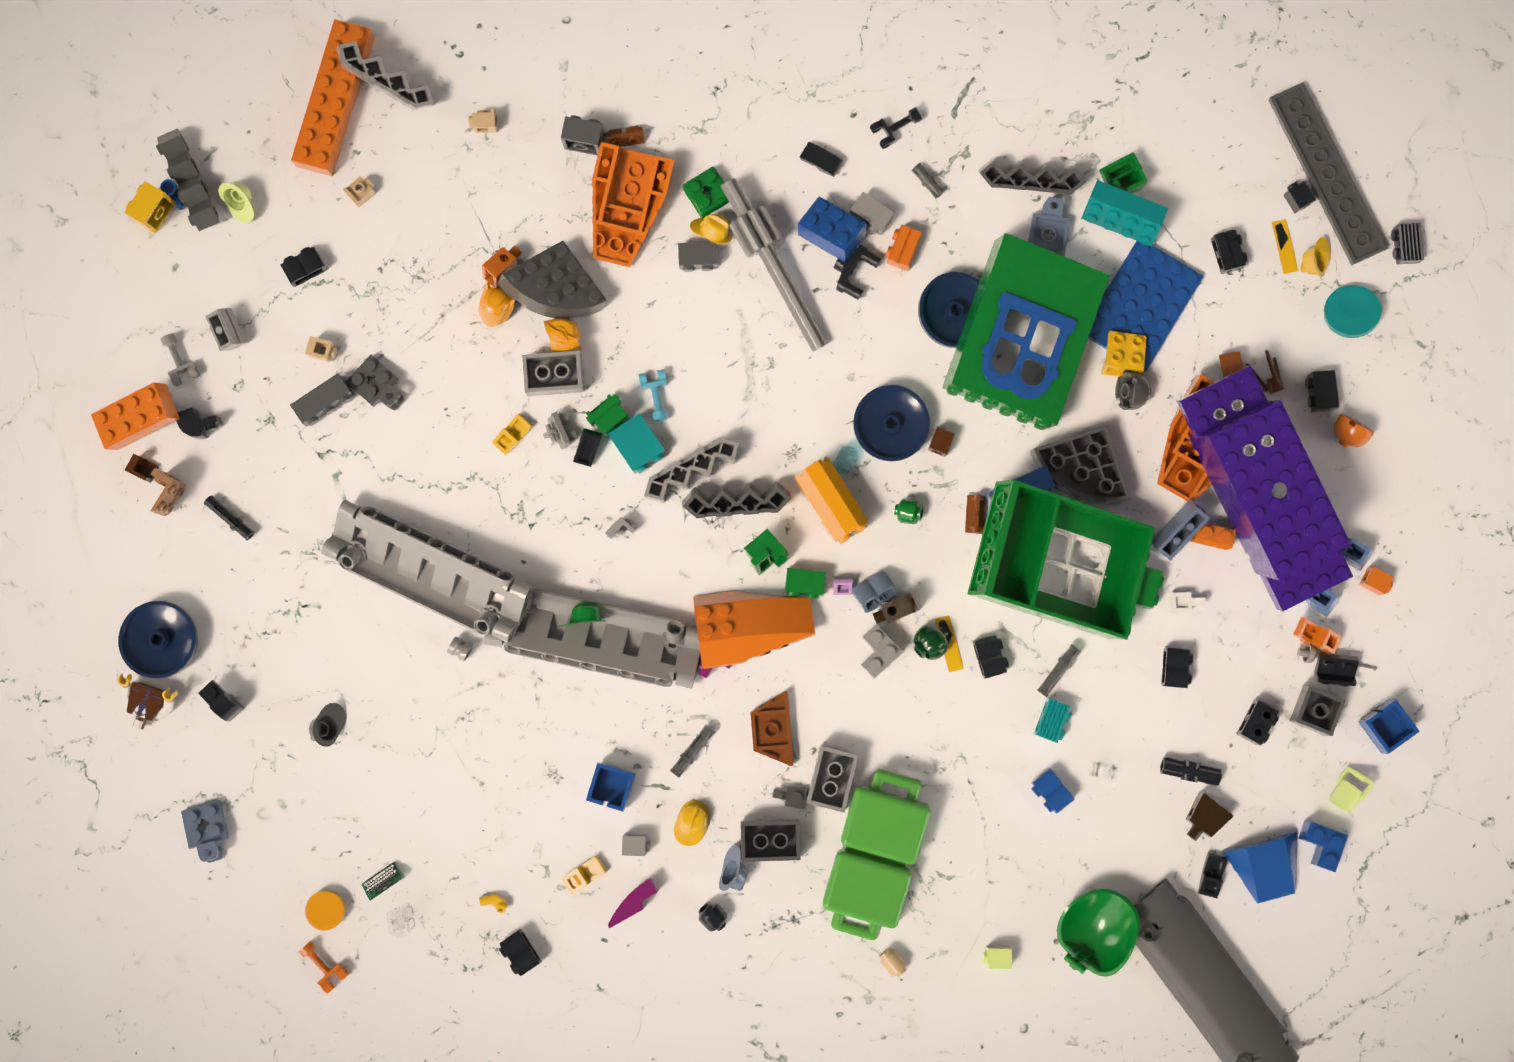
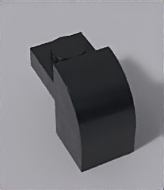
M193 407L178 412L180 419L176 420L180 430L195 439H207L205 431L212 432L217 430L218 426L223 425L221 418L217 415L201 420L198 410Z
M211 680L198 693L210 706L209 708L224 721H232L244 709L240 702L232 694H227L215 680Z

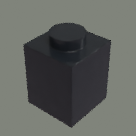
M1305 181L1299 184L1294 182L1287 187L1288 191L1283 195L1294 214L1316 201Z

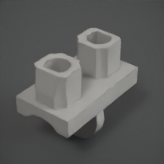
M557 411L551 413V416L548 418L550 424L545 425L547 432L543 434L544 439L550 438L552 443L558 442L560 449H564L576 440V432L574 429L565 432L563 426L570 423L567 413L558 414Z

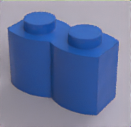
M1048 768L1031 782L1033 786L1031 790L1037 797L1041 796L1044 799L1045 803L1043 805L1050 813L1052 811L1055 814L1059 813L1075 800L1051 768Z

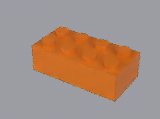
M155 382L91 414L103 447L106 450H119L180 419L167 385Z

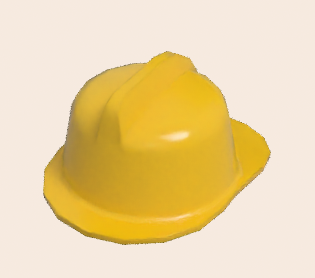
M710 214L703 219H694L690 223V229L693 233L716 244H727L733 238L728 220L721 215Z
M1320 237L1313 248L1303 253L1301 272L1318 275L1321 278L1324 277L1331 259L1330 244L1325 237Z
M692 800L685 803L680 809L674 825V836L680 844L693 846L703 838L710 819V812L706 804L698 800Z

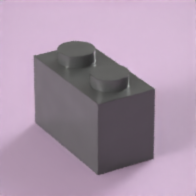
M678 243L679 270H683V272H693L694 269L713 271V268H717L716 243Z

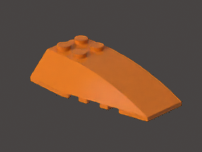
M604 142L600 143L592 177L594 259L626 267L631 266L666 198L675 160L621 148Z
M735 591L693 597L703 669L747 662L750 658L762 656L768 651L780 649L786 644H793L816 635L810 598Z

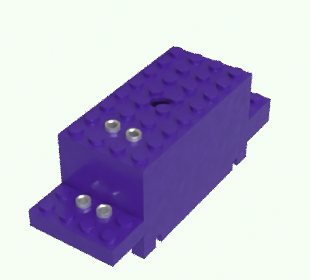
M1246 366L1176 401L1192 432V435L1188 437L1194 449L1200 455L1201 464L1233 529L1236 531V535L1245 553L1250 557L1249 561L1255 574L1260 575L1277 610L1285 611L1354 577L1341 552V549L1351 545L1289 415L1281 400H1267L1251 366ZM1235 402L1240 403V407L1238 409L1234 408ZM1219 410L1222 412L1221 418L1216 416V412ZM1266 437L1270 439V443L1268 445L1264 443V439ZM1248 446L1252 448L1250 454L1246 453V447ZM1279 482L1283 483L1287 488V493L1282 498H1276L1272 494L1274 485Z

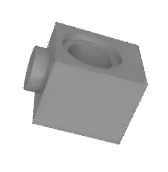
M624 834L622 836L621 855L646 856V852H650V840H647V835Z

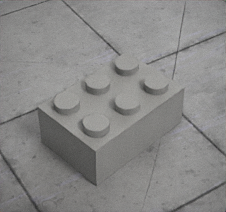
M580 350L522 355L524 391L527 397L584 392L582 355Z
M820 745L806 803L845 813L859 755Z

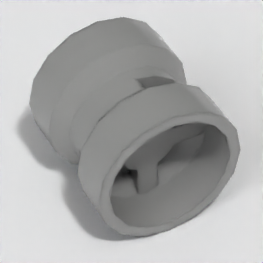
M455 636L447 649V653L451 656H458L459 660L465 662L472 651L473 645L470 643L464 644L462 639Z

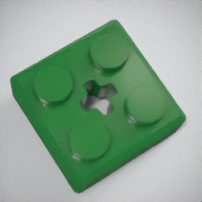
M714 166L682 185L683 191L702 219L729 203L721 188L724 181ZM704 190H711V195L704 194Z

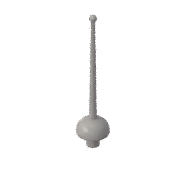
M1307 644L1304 649L1298 648L1297 655L1303 656L1304 663H1312L1319 655L1316 648L1311 644ZM1358 664V667L1373 669V671L1377 670L1376 667Z

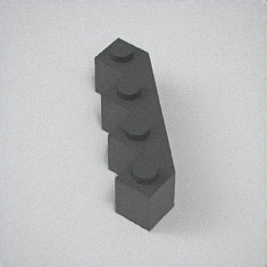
M176 128L158 136L156 148L161 156L164 155L167 159V173L178 184L179 192H177L180 201L182 203L185 202L188 206L189 216L187 217L190 224L196 226L198 231H202L219 223L218 212L211 203L210 194L200 178L198 167L192 159L189 147L179 129Z
M991 159L978 170L992 188L1072 194L1086 183L1072 165L1058 177L1046 163L1030 174L1020 161L1016 162L1006 172H1003L998 164Z
M777 481L764 494L748 483L737 496L721 485L710 498L694 487L682 500V507L696 518L725 517L738 514L753 515L766 512L779 513L791 499V494Z

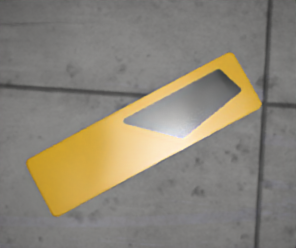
M1286 219L1273 221L1272 227L1283 274L1297 272L1298 268Z
M950 616L936 618L937 628L942 627L948 633L946 637L948 649L944 654L948 671L954 672L963 669Z

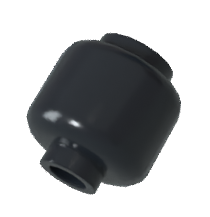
M707 902L699 909L698 920L708 931H720L726 926L727 913L716 902Z

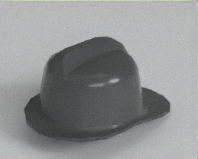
M329 703L322 708L318 716L309 725L310 740L316 741L322 747H329L334 744L346 722V713L341 705Z

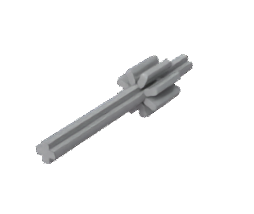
M736 178L726 181L721 185V188L738 217L729 226L747 258L759 255L811 351L814 352L827 345V342L773 247L782 238L765 206L752 209Z

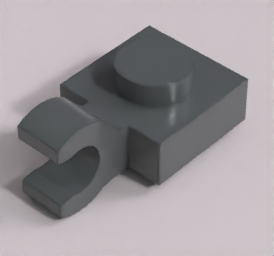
M788 786L787 792L773 790L772 797L785 800V806L804 809L807 789Z

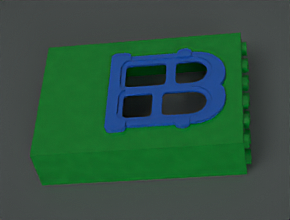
M1002 234L994 240L942 389L947 390L946 393L952 396H963L967 402L975 403L976 401L981 403V407L985 409H996L1003 416H1014L1018 422L1034 424L1033 427L1039 430L1057 426L1110 275L1010 234ZM1010 309L1030 316L1031 320L1024 337L1004 329ZM1039 321L1056 326L1060 330L1050 357H1045L1030 350V344ZM1000 338L1020 345V351L1014 368L1007 374L998 373L992 365V357ZM1027 358L1046 366L1044 377L1038 385H1028L1022 379L1021 370Z

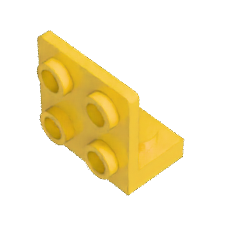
M1109 331L1106 360L1102 366L1101 374L1122 377L1123 372H1136L1142 375L1145 362L1146 336Z

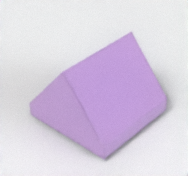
M852 577L833 578L834 595L853 594L851 591L853 589Z

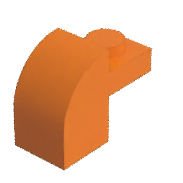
M1303 617L1300 618L1293 633L1304 644H1311L1316 649L1335 654L1342 638L1331 629L1320 627Z

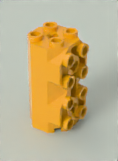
M828 456L824 457L823 461L820 459L802 470L803 474L801 477L798 474L794 477L801 492L811 504L825 530L835 543L839 541L841 545L850 539V534L854 532L859 534L866 529V524L869 522Z

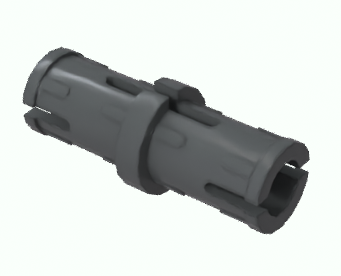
M918 163L911 170L922 182L921 185L926 187L935 199L945 192L934 179V175H931L921 163Z

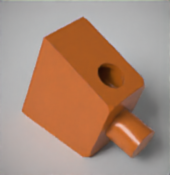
M515 245L509 251L504 247L500 248L482 265L483 279L489 282L492 287L500 288L498 282L502 273L517 266V258L522 254L521 250Z

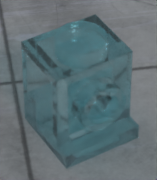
M843 445L833 462L836 471L848 477L850 471L847 469H852L857 459L854 457L858 450L850 445L847 447Z

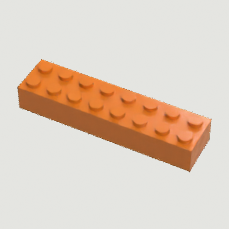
M334 19L291 158L296 167L333 176L361 84L360 78L341 67L336 48L338 45L357 41L362 60L368 59L375 38L370 28Z

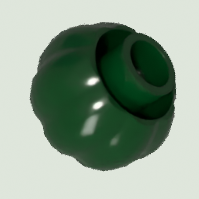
M933 625L921 627L914 636V651L922 659L936 660L941 658L948 649L946 638L948 633L942 627L937 628Z

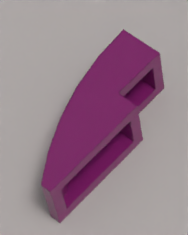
M651 877L639 884L621 902L608 923L609 929L642 911L645 908L642 901L658 892Z

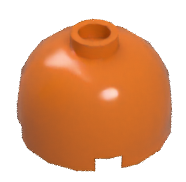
M1343 413L1339 415L1334 424V434L1339 439L1338 443L1347 449L1349 446L1357 448L1365 445L1374 434V431Z

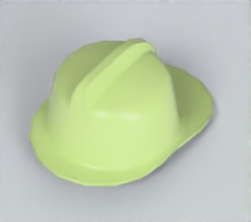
M239 181L222 183L218 190L219 196L226 204L230 213L239 222L244 224L250 223L254 218V209L250 203L251 192L249 188Z

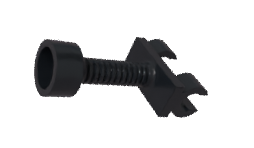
M916 107L910 109L906 117L893 123L890 127L887 126L883 118L870 125L873 134L883 129L887 135L879 143L882 149H886L895 143L896 139L892 132L910 122L916 124L922 120Z

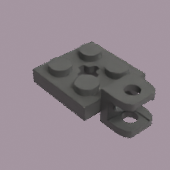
M372 354L345 381L373 407L381 401L389 409L396 411L405 401L404 396L393 387L400 379ZM376 376V383L368 384L369 378Z

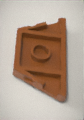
M784 691L750 712L753 751L789 766H794L788 692Z

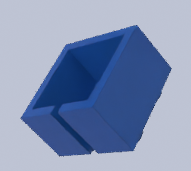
M1397 699L1387 700L1375 709L1376 712H1371L1358 721L1381 754H1390L1420 732Z
M597 762L586 801L602 806L607 801L606 807L624 812L636 773Z

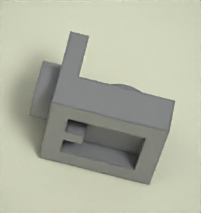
M620 517L605 534L610 539L613 537L617 539L624 532L622 529L624 526L633 534L635 532L633 529L635 525L628 518L624 520Z

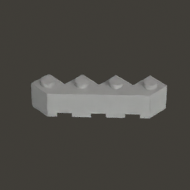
M357 41L337 46L336 50L343 69L409 109L418 110L434 104L429 85L410 89L405 70L386 75L381 56L362 60Z
M719 438L681 461L679 460L663 471L649 477L644 493L645 499L664 504L668 486L687 490L692 472L711 477L716 459L734 464L739 443Z

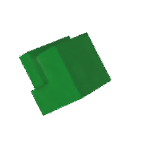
M1134 152L1099 170L1104 183L1132 194L1142 190L1148 182Z
M608 394L607 399L589 412L588 410L586 412L588 423L592 427L595 425L605 438L608 437V433L628 421L629 417L620 406L622 402L616 394L613 397Z
M768 528L744 547L754 570L759 576L773 564L779 568L790 559L787 550Z

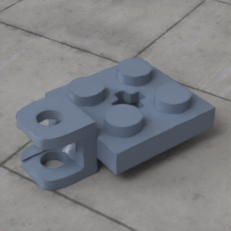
M1048 197L1043 204L1042 213L1032 214L1028 242L1065 256L1071 219L1062 217L1064 209L1062 199ZM1047 230H1050V233L1054 235L1049 240L1043 235Z
M217 800L181 811L188 848H197L199 859L202 862L212 863L222 860L224 853L221 841L229 839L221 801ZM203 820L209 822V825L206 826V830L200 827V824Z

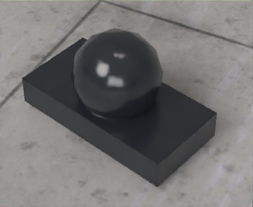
M583 428L573 458L574 463L588 467L592 466L602 437L601 432Z

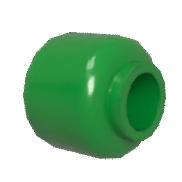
M902 499L899 504L895 505L894 515H897L900 523L915 525L918 521L922 520L924 508L918 500Z

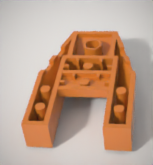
M1202 374L1196 375L1184 397L1214 383V381ZM1178 407L1170 424L1157 484L1188 502L1190 499L1194 501L1212 484L1201 464L1198 451L1194 449L1188 437L1192 435V432Z

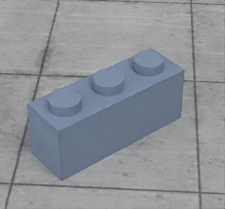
M1190 499L1154 537L1152 544L1171 561L1208 522L1210 517Z

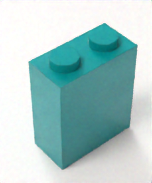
M640 413L608 433L609 438L634 474L637 472L639 474L643 473L649 468L647 465L653 461L654 463L661 461L666 453Z

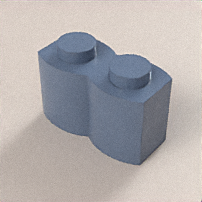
M885 571L875 573L868 581L857 584L851 590L865 613L875 610L882 603L890 601L898 594L895 584Z

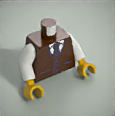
M121 673L117 678V682L121 685L127 713L136 716L133 727L144 730L147 720L158 721L172 711L174 698L178 695L177 691L171 693L170 687L162 690L141 682L132 681L130 683L133 676L128 674L125 679L123 673Z

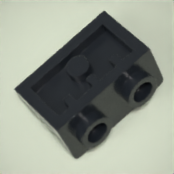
M1319 653L1314 670L1317 682L1325 685L1337 684L1344 687L1356 686L1355 675L1359 658Z

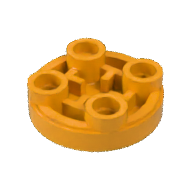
M323 890L309 898L305 906V916L309 924L315 929L322 931L330 930L342 922L345 916L346 904L337 893Z

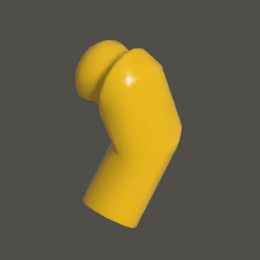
M498 894L479 897L481 907L492 905L497 909L498 913H504L508 907L506 900Z

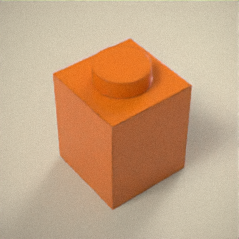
M1373 566L1366 569L1359 585L1377 595H1384L1391 591L1394 577Z

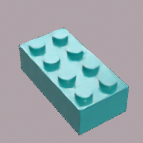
M1097 180L1081 219L1152 247L1169 208Z

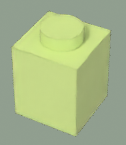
M986 947V952H983V964H986L988 969H1012V949L1010 947Z

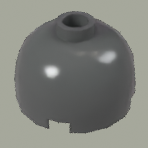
M1123 372V376L1118 377L1115 386V397L1119 398L1121 403L1118 406L1122 410L1139 409L1148 401L1151 395V387L1147 379L1140 373Z

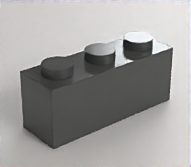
M337 373L290 404L303 425L306 427L308 425L313 426L319 422V418L323 415L327 416L333 413L338 405L348 403L351 400L350 397L354 394L343 377Z

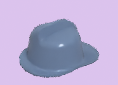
M732 846L725 855L719 880L721 891H726L729 888L741 891L744 887L748 870L741 862V849L738 846Z

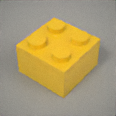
M145 181L137 188L135 197L128 202L124 213L136 223L156 234L176 203L166 193Z

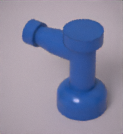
M170 179L164 180L160 186L161 191L174 200L178 210H183L185 205L177 195L179 189L176 183Z

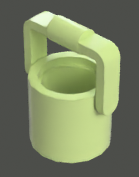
M1348 767L1337 780V788L1329 800L1341 810L1351 814L1359 801L1366 799L1373 789L1374 783L1366 774ZM1349 773L1362 782L1369 784L1364 792L1344 780Z

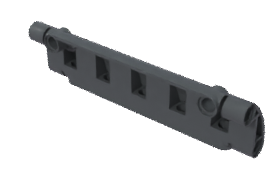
M1168 879L1159 882L1138 903L1133 904L1140 919V929L1135 945L1222 1062L1298 1061L1300 1056L1287 1041L1288 1035L1284 1027L1191 902L1185 896L1178 895V892ZM1156 923L1159 929L1156 930L1152 924ZM1250 1053L1254 1055V1060L1249 1056Z

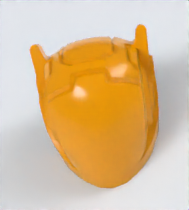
M488 282L485 285L478 307L483 323L486 326L494 327L507 321L513 311L515 301L501 288L491 287Z
M554 318L543 321L546 333L549 334L552 352L581 350L582 347L579 345L580 330L574 321L567 318Z

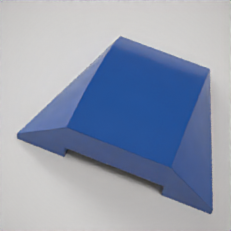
M1297 831L1244 847L1240 846L1222 851L1257 904L1295 894Z

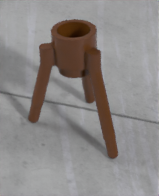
M1265 350L1272 378L1267 379V384H1265L1254 369L1253 371L1264 392L1269 391L1271 395L1283 390L1284 386L1276 357H1273L1272 362L1269 351Z

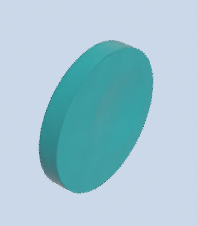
M1347 285L1336 289L1327 298L1324 306V319L1327 326L1334 333L1345 338H1359L1371 333L1377 327L1382 313L1381 303L1375 293L1359 285Z

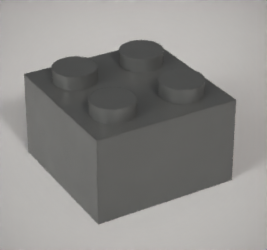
M576 115L565 116L561 133L564 149L597 156L600 143L604 142L605 139L603 123L596 119L583 120Z
M1310 685L1302 686L1289 722L1323 736H1333L1346 700Z

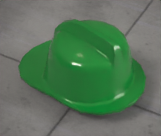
M581 602L572 609L569 624L560 625L559 627L582 622H606V620H601L597 602Z

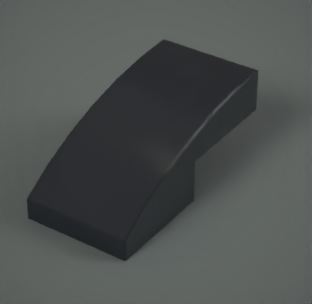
M811 142L807 143L799 156L801 161L817 167L818 171L832 177L836 175L843 163V160Z
M1207 852L1198 894L1218 898L1223 883L1222 876L1228 861L1226 857Z

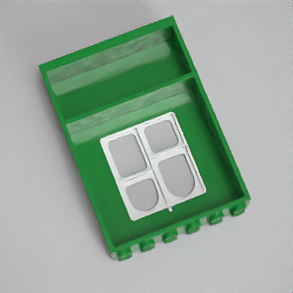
M1016 480L996 481L967 595L1107 639L1128 640V636L1131 633L1132 619L1136 613L1137 599L1141 593V583L1145 577L1146 563L1150 557L1149 551L1154 540L1155 527ZM1053 532L1067 537V544L1062 559L1047 555ZM1077 540L1093 545L1100 550L1102 560L1097 568L1088 569L1071 562L1074 544ZM1045 563L1068 571L1065 588L1062 593L1039 586ZM1077 574L1087 576L1093 581L1094 592L1086 600L1075 598L1071 594Z

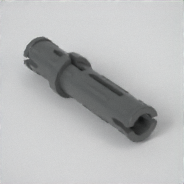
M1071 644L1063 657H1059V662L1037 691L1047 698L1067 669H1071V664L1082 651Z
M705 724L687 750L679 755L680 758L670 771L680 778L685 769L693 764L694 758L715 731Z

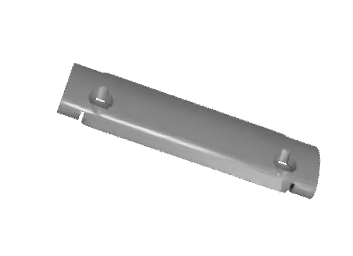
M343 500L340 504L333 535L325 541L321 549V554L338 561L344 570L478 634H492V636L507 643L512 640L533 592V587L518 580L515 581L513 574L373 507H361L348 500ZM356 544L361 545V549L358 548V547H356V546H354V545H356ZM494 608L496 610V613L490 611L489 609Z
M533 589L525 611L526 613L509 643L492 636V634H486L484 638V644L502 648L504 643V650L510 654L662 687L672 686L675 680L676 686L692 689L700 657L697 628L686 627L681 621L601 603H598L601 620H606V622H582L559 627L560 625L569 624L572 609L575 605L591 601ZM669 643H670V644H675L676 647H675V648L669 647Z

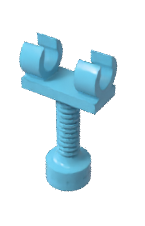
M664 369L657 370L659 381L650 383L647 382L646 373L638 374L641 389H651L655 407V412L652 413L654 422L668 419L667 411L661 407L658 387L667 385Z

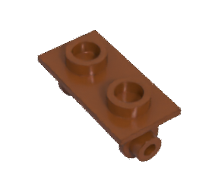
M642 126L625 127L626 132L623 133L622 128L609 129L608 132H605L608 144L625 147L645 143Z
M981 494L967 495L965 533L983 534L986 496Z

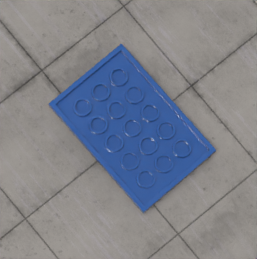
M1136 241L1103 294L1088 339L1107 349L1109 331L1146 336L1143 371L1146 372L1204 276L1152 245L1151 247Z

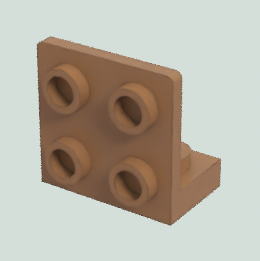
M154 468L151 473L156 478L154 481L165 488L150 511L166 516L174 509L176 499L183 495L186 484L167 472Z

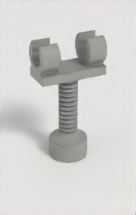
M174 333L160 338L163 347H168L177 367L167 372L174 386L177 387L182 384L178 374L187 370L193 379L200 376L195 363L192 361L186 364L182 363V359L175 346L177 339Z

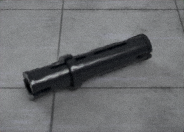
M210 495L204 501V505L226 522L232 531L239 533L246 541L253 537L255 531L243 523L242 518L236 517L214 496Z

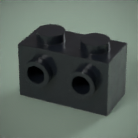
M1253 700L1236 735L1255 745L1262 746L1269 739L1270 734L1268 732L1271 726L1274 727L1279 719L1277 716L1279 711L1259 700Z

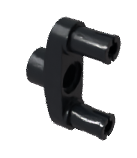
M860 245L846 262L837 259L833 269L841 272L836 290L842 294L844 292L859 300L864 290L849 282V278L857 264L863 260L877 268L882 260L881 257L868 251V248Z

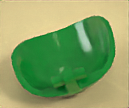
M1110 889L1093 890L1075 899L1063 911L1057 925V939L1062 948L1068 953L1064 960L1069 963V967L1074 971H1079L1082 975L1086 970L1102 977L1116 974L1127 963L1135 947L1140 929L1139 914L1127 897Z

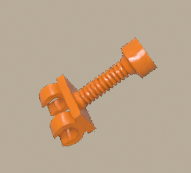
M310 941L299 953L303 958L306 956L310 957L314 961L313 963L324 973V977L317 984L328 994L334 989V986L327 978L335 972L341 980H344L349 973L340 963L333 969H329L324 961L314 953L315 945Z

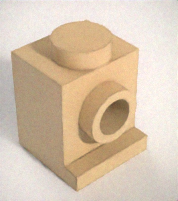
M491 108V112L478 110L477 113H472L469 116V126L473 128L475 133L497 132V113L494 108Z
M359 176L347 188H343V191L358 208L376 194L372 189L374 187L373 183L367 177L363 179Z
M310 336L305 355L309 358L330 363L331 359H335L337 355V348H335V344L331 341ZM323 348H326L325 354H321Z

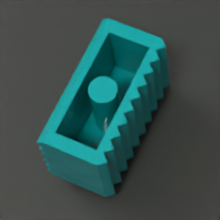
M1047 698L1033 735L1054 743H1058V740L1062 741L1065 735L1064 724L1069 722L1072 716L1071 706Z

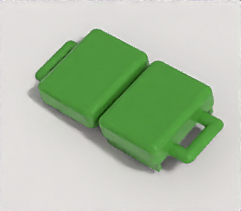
M878 769L874 773L871 787L865 785L855 787L841 834V842L846 846V849L841 848L836 852L822 901L825 910L834 912L831 921V927L834 930L873 941L877 939L881 926L890 929L898 926L912 879L911 870L905 865L916 863L931 814L929 805L918 801L922 783L919 780ZM884 782L909 789L907 797L882 791ZM848 916L869 922V927L844 921V918Z

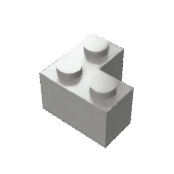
M877 624L861 637L874 651L860 665L872 679H875L903 653Z

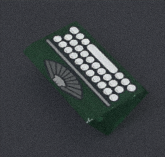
M393 862L361 885L369 901H372L405 877L396 863Z

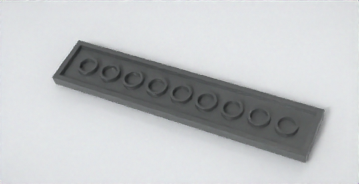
M1304 82L1270 97L1268 101L1351 266L1387 250L1388 248Z

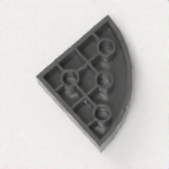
M563 240L502 273L498 282L502 290L515 302L517 300L526 306V309L551 318L569 319L570 317L581 318L590 316L601 311L607 302L604 295Z
M1107 426L1042 445L1030 451L1038 468L1046 465L1055 488L1072 498L1093 504H1114L1131 499Z

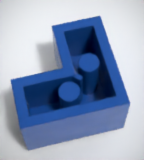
M1304 820L1298 839L1316 845L1310 864L1336 873L1348 835Z

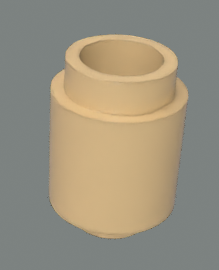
M889 947L879 955L880 963L892 977L895 975L900 977L906 972L907 969L905 967L907 963L896 950Z

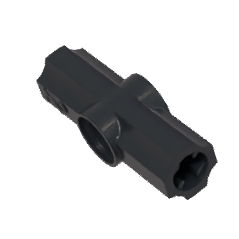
M1163 757L1160 765V774L1179 777L1181 780L1190 782H1202L1219 786L1222 778L1221 769L1203 766L1201 763L1192 761H1179Z

